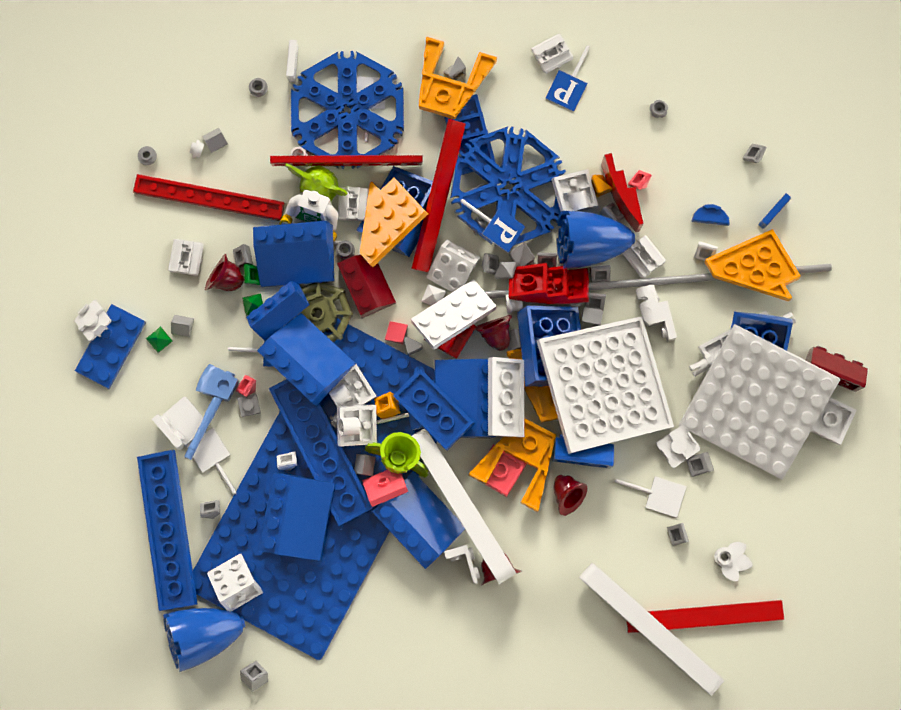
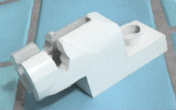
M654 285L637 288L638 300L646 301L639 305L644 323L648 327L662 324V337H666L667 342L675 340L677 336L668 301L658 303L660 299Z

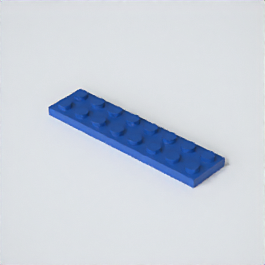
M287 379L270 387L269 390L314 479L335 483L330 510L338 526L374 509L343 447L338 446V437L321 404L319 403L315 406Z
M175 450L137 457L159 611L197 605Z

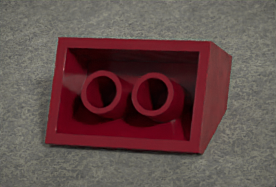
M361 254L337 263L361 318L396 304L378 263L372 267Z
M821 346L809 349L805 361L840 378L839 386L854 392L865 388L868 368L863 367V363L855 360L850 362L845 360V356L838 353L830 354L826 348Z

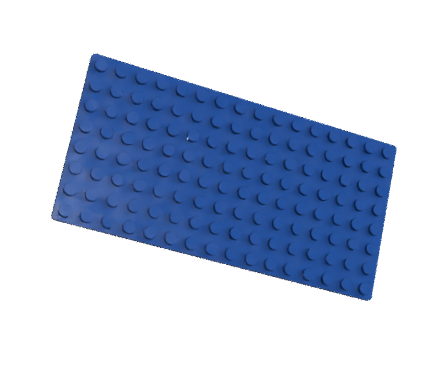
M338 318L336 324L333 326L335 330H337L341 322V320ZM349 324L344 331L343 339L333 342L357 364L377 397L388 392L395 394L420 368L434 382L435 369ZM328 330L326 332H323V334L328 336L333 334V332L331 330ZM328 393L320 404L331 424L330 416L333 417L337 413V405ZM374 399L365 405H375ZM399 402L400 414L397 415L408 413ZM279 412L241 481L236 494L233 496L193 569L195 589L197 595L225 609L219 602L207 573L238 554H242L253 579L261 587L263 593L231 612L238 613L239 617L243 616L244 620L307 655L321 660L390 531L371 512L372 510L341 526H338L330 510L321 561L258 551L273 473H284L314 479L281 412ZM376 414V421L381 420L382 418ZM409 417L376 424L377 443L382 444L383 440L392 433L402 432L412 436L424 428L412 430ZM331 425L335 434L338 437L337 429L333 425ZM430 434L436 444L438 441ZM367 445L342 446L353 469L355 467L356 454L376 457L373 476L388 470L381 462L380 455L365 451V446ZM296 452L297 466L290 471L277 468L278 455ZM410 469L406 473H401L403 479L405 480L413 470ZM357 474L364 488L362 480L367 479L371 476Z

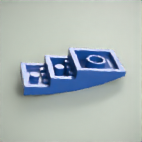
M472 95L455 118L456 121L466 124L460 150L463 153L468 152L463 146L469 140L488 134L478 95ZM444 117L447 126L448 119L451 118ZM491 142L481 145L480 150L495 162ZM464 167L462 169L461 175L472 173L474 171L471 170L469 167Z

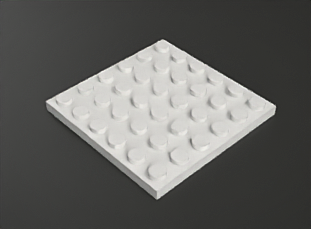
M642 316L537 340L568 454L674 427Z
M734 324L681 419L679 426L687 428L688 431L783 480L838 385L840 378Z

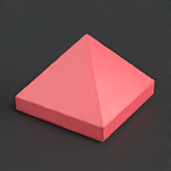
M638 170L628 185L639 190L645 189L652 175Z
M245 375L236 392L245 397L256 391V380Z

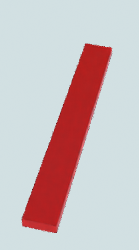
M448 119L426 207L428 215L423 219L411 269L429 272L466 126L465 123Z
M423 155L270 156V164L272 166H285L286 163L292 166H421Z
M140 174L136 176L133 189L134 194L276 221L281 220L285 205L282 201Z
M782 600L647 611L668 630L784 620ZM626 620L627 633L639 632Z

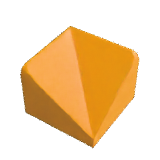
M592 175L591 181L597 197L611 192L612 187L606 183L603 175Z
M392 392L374 398L376 414L382 419L400 414L399 402Z

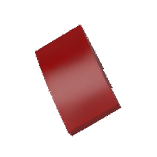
M612 153L604 154L601 166L606 183L612 187V197L626 221L635 232H639L644 223L636 188L627 187L624 170L616 171Z
M547 263L518 266L515 269L513 278H509V299L545 304L589 302L588 268L568 270V268H563V266L548 268Z

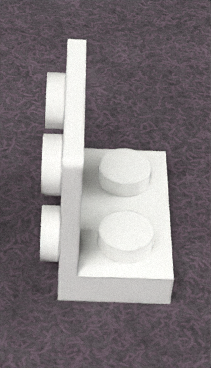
M446 240L437 253L427 274V279L454 292L466 284L472 269L476 266L480 257Z
M183 397L162 416L157 414L152 420L171 443L181 450L193 440L198 430L197 428H199L203 420V416L187 397Z
M467 545L444 551L446 559L450 558L451 562L462 559V554H465L473 583H478L477 579L480 578L478 567H473L471 561L475 559L472 547L468 548Z
M238 554L207 573L219 602L227 611H233L263 593L261 587L253 579L242 554Z

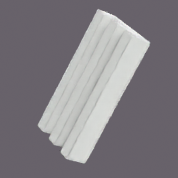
M297 40L289 41L286 71L289 82L296 81Z

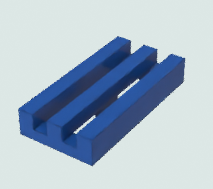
M785 193L758 225L765 229L789 202L791 197Z

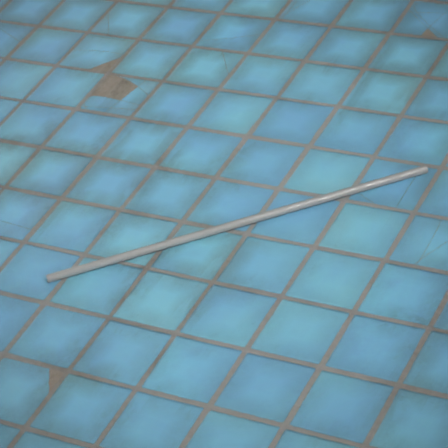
M831 264L795 266L799 274L832 271ZM711 273L595 282L589 283V291L715 281L719 279H715ZM509 289L484 292L489 298H502L509 294Z

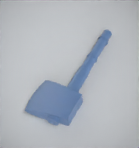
M211 364L202 373L196 391L213 398L188 447L185 458L192 459L222 400L230 401L239 383L238 379L234 377L235 374L229 371L225 372Z

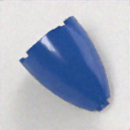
M561 211L559 214L557 225L560 228L556 243L558 260L560 264H564L563 268H579L605 262L622 254L635 243L634 232L611 218L582 211Z
M194 608L163 615L165 632H168L169 649L175 667L179 672L194 668L217 656L228 648L241 635L243 628H245L243 616L239 617L238 613L222 609Z

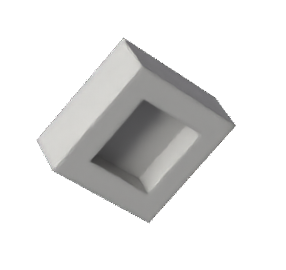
M257 394L237 398L241 417L261 413Z

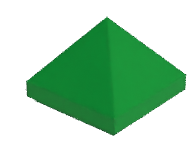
M244 265L245 284L260 285L257 266Z
M261 293L242 298L246 316H249L253 310L263 304Z
M161 326L146 338L157 353L173 342Z

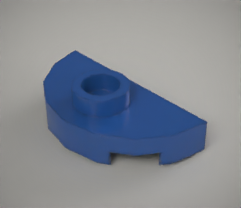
M707 204L698 208L691 222L730 225L729 217L720 206L714 204Z

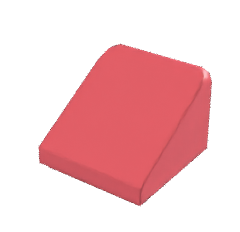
M390 321L385 340L403 345L408 325Z

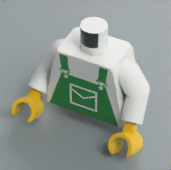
M304 190L302 195L298 194L290 199L285 211L286 215L282 216L279 225L282 222L292 224L293 219L291 216L305 222L328 221L333 225V242L335 241L337 234L334 230L337 227L338 212L332 206L330 198L320 195L316 191Z

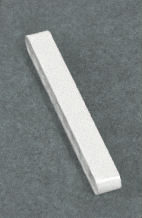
M424 428L412 435L420 445L422 461L498 583L501 584L515 575L516 572L428 431Z
M591 563L579 578L709 695L712 696L721 686L724 680L595 564Z

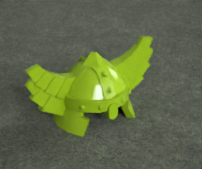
M287 163L285 165L292 174L301 178L299 184L300 193L304 192V190L316 191L320 195L330 198L331 201L336 195L346 196L348 194L346 190L339 188L338 179L335 174L325 167L311 166L304 172Z
M402 432L392 433L383 440L382 444L373 442L365 446L366 452L380 455L381 462L385 468L393 473H406L411 469L421 477L427 478L429 475L426 465L419 461L421 455L420 445L409 434Z

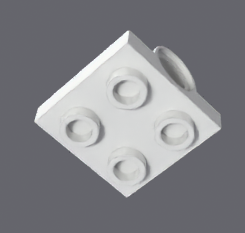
M588 169L551 179L560 211H581L598 206Z
M357 364L329 392L337 407L365 405L377 397Z
M376 405L337 407L338 446L377 443Z

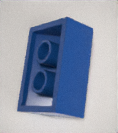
M291 281L287 285L282 286L275 295L266 299L260 307L253 310L246 318L250 327L266 341L308 307L309 303L300 285Z
M560 434V437L555 438L552 462L610 469L614 465V444H605L568 454L563 434Z

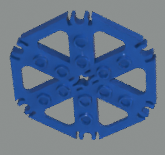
M341 51V59H338V52L301 72L302 76L297 78L302 82V85L297 86L293 84L292 86L296 91L291 89V132H293L294 138L298 135L302 136V139L298 141V145L314 156L382 155L394 148V144H397L398 140L394 139L393 135L399 134L402 136L403 133L400 129L404 131V89L401 82L398 84L392 83L397 79L394 71L357 51L356 59H354L353 51H351L349 58H345L344 52ZM364 64L380 73L381 77L378 81L357 92V67ZM330 65L337 66L338 93L316 82L314 75ZM391 96L396 99V118L393 121H388L368 110ZM301 98H306L326 109V111L307 122H301L299 120V101ZM345 106L348 108L353 107L350 114L347 112L343 113ZM338 127V151L336 154H329L314 145L315 140ZM357 127L381 139V144L365 154H360L357 151Z
M507 126L469 140L463 146L467 149V153L459 151L452 179L450 199L458 197L451 202V205L455 203L460 205V209L454 211L455 214H459L462 211L464 213L457 217L491 245L493 242L482 235L485 229L472 219V210L462 204L461 199L476 209L497 202L495 213L500 208L514 219L517 206L534 220L537 226L535 230L520 235L513 245L515 246L551 232L549 230L554 228L550 224V220L557 223L561 212L556 194L554 206L550 208L529 190L552 182V178L563 175L566 170L559 171L557 169V165H560L562 160H558L555 163L554 160L560 157L529 131H524L521 128L519 134L516 135L513 132L514 127L511 126L507 133ZM497 139L503 141L504 150L501 167L480 150L481 145ZM530 145L544 156L545 162L521 172L524 146ZM469 167L488 184L465 193L460 190L462 169ZM506 182H508L509 185H514L517 183V185L513 186L511 192L509 191V189H503L507 185Z

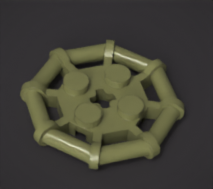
M325 282L312 283L302 287L304 295L315 290L316 294L306 297L309 306L300 313L322 333L331 330L333 334L327 337L332 342L342 340L344 331L351 317H353V312L345 295L346 291L343 288L339 289ZM322 290L334 295L330 298L322 295ZM337 299H339L343 311H337L334 303ZM315 310L322 312L321 317H313ZM337 317H343L337 330H335L333 326L336 324Z

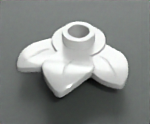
M733 542L727 548L722 547L715 552V562L721 566L723 575L729 580L738 581L739 571L747 570L753 566L750 559L743 554L746 549V544ZM723 553L727 555V559L725 561L721 559V555Z

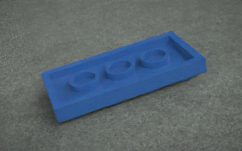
M111 304L106 313L111 319V323L107 326L108 330L105 329L100 334L101 337L97 336L89 343L75 369L76 372L108 389L113 384L146 324L144 320Z
M421 368L393 395L447 451L475 424Z

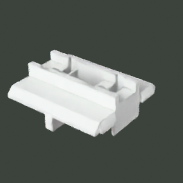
M560 34L531 48L532 53L545 73L560 68L563 64L573 60V55Z
M349 186L341 187L348 194L346 196H339L338 219L364 221L369 189Z
M647 236L640 238L631 248L622 253L641 278L647 277L666 261Z
M174 239L168 271L192 276L198 275L204 244Z
M96 299L89 305L86 304L78 312L79 315L74 320L79 327L78 329L83 332L88 341H93L97 336L101 337L100 334L105 329L108 330L107 326L111 323V319Z
M683 426L678 427L656 442L657 447L673 468L700 451L697 442L688 429Z

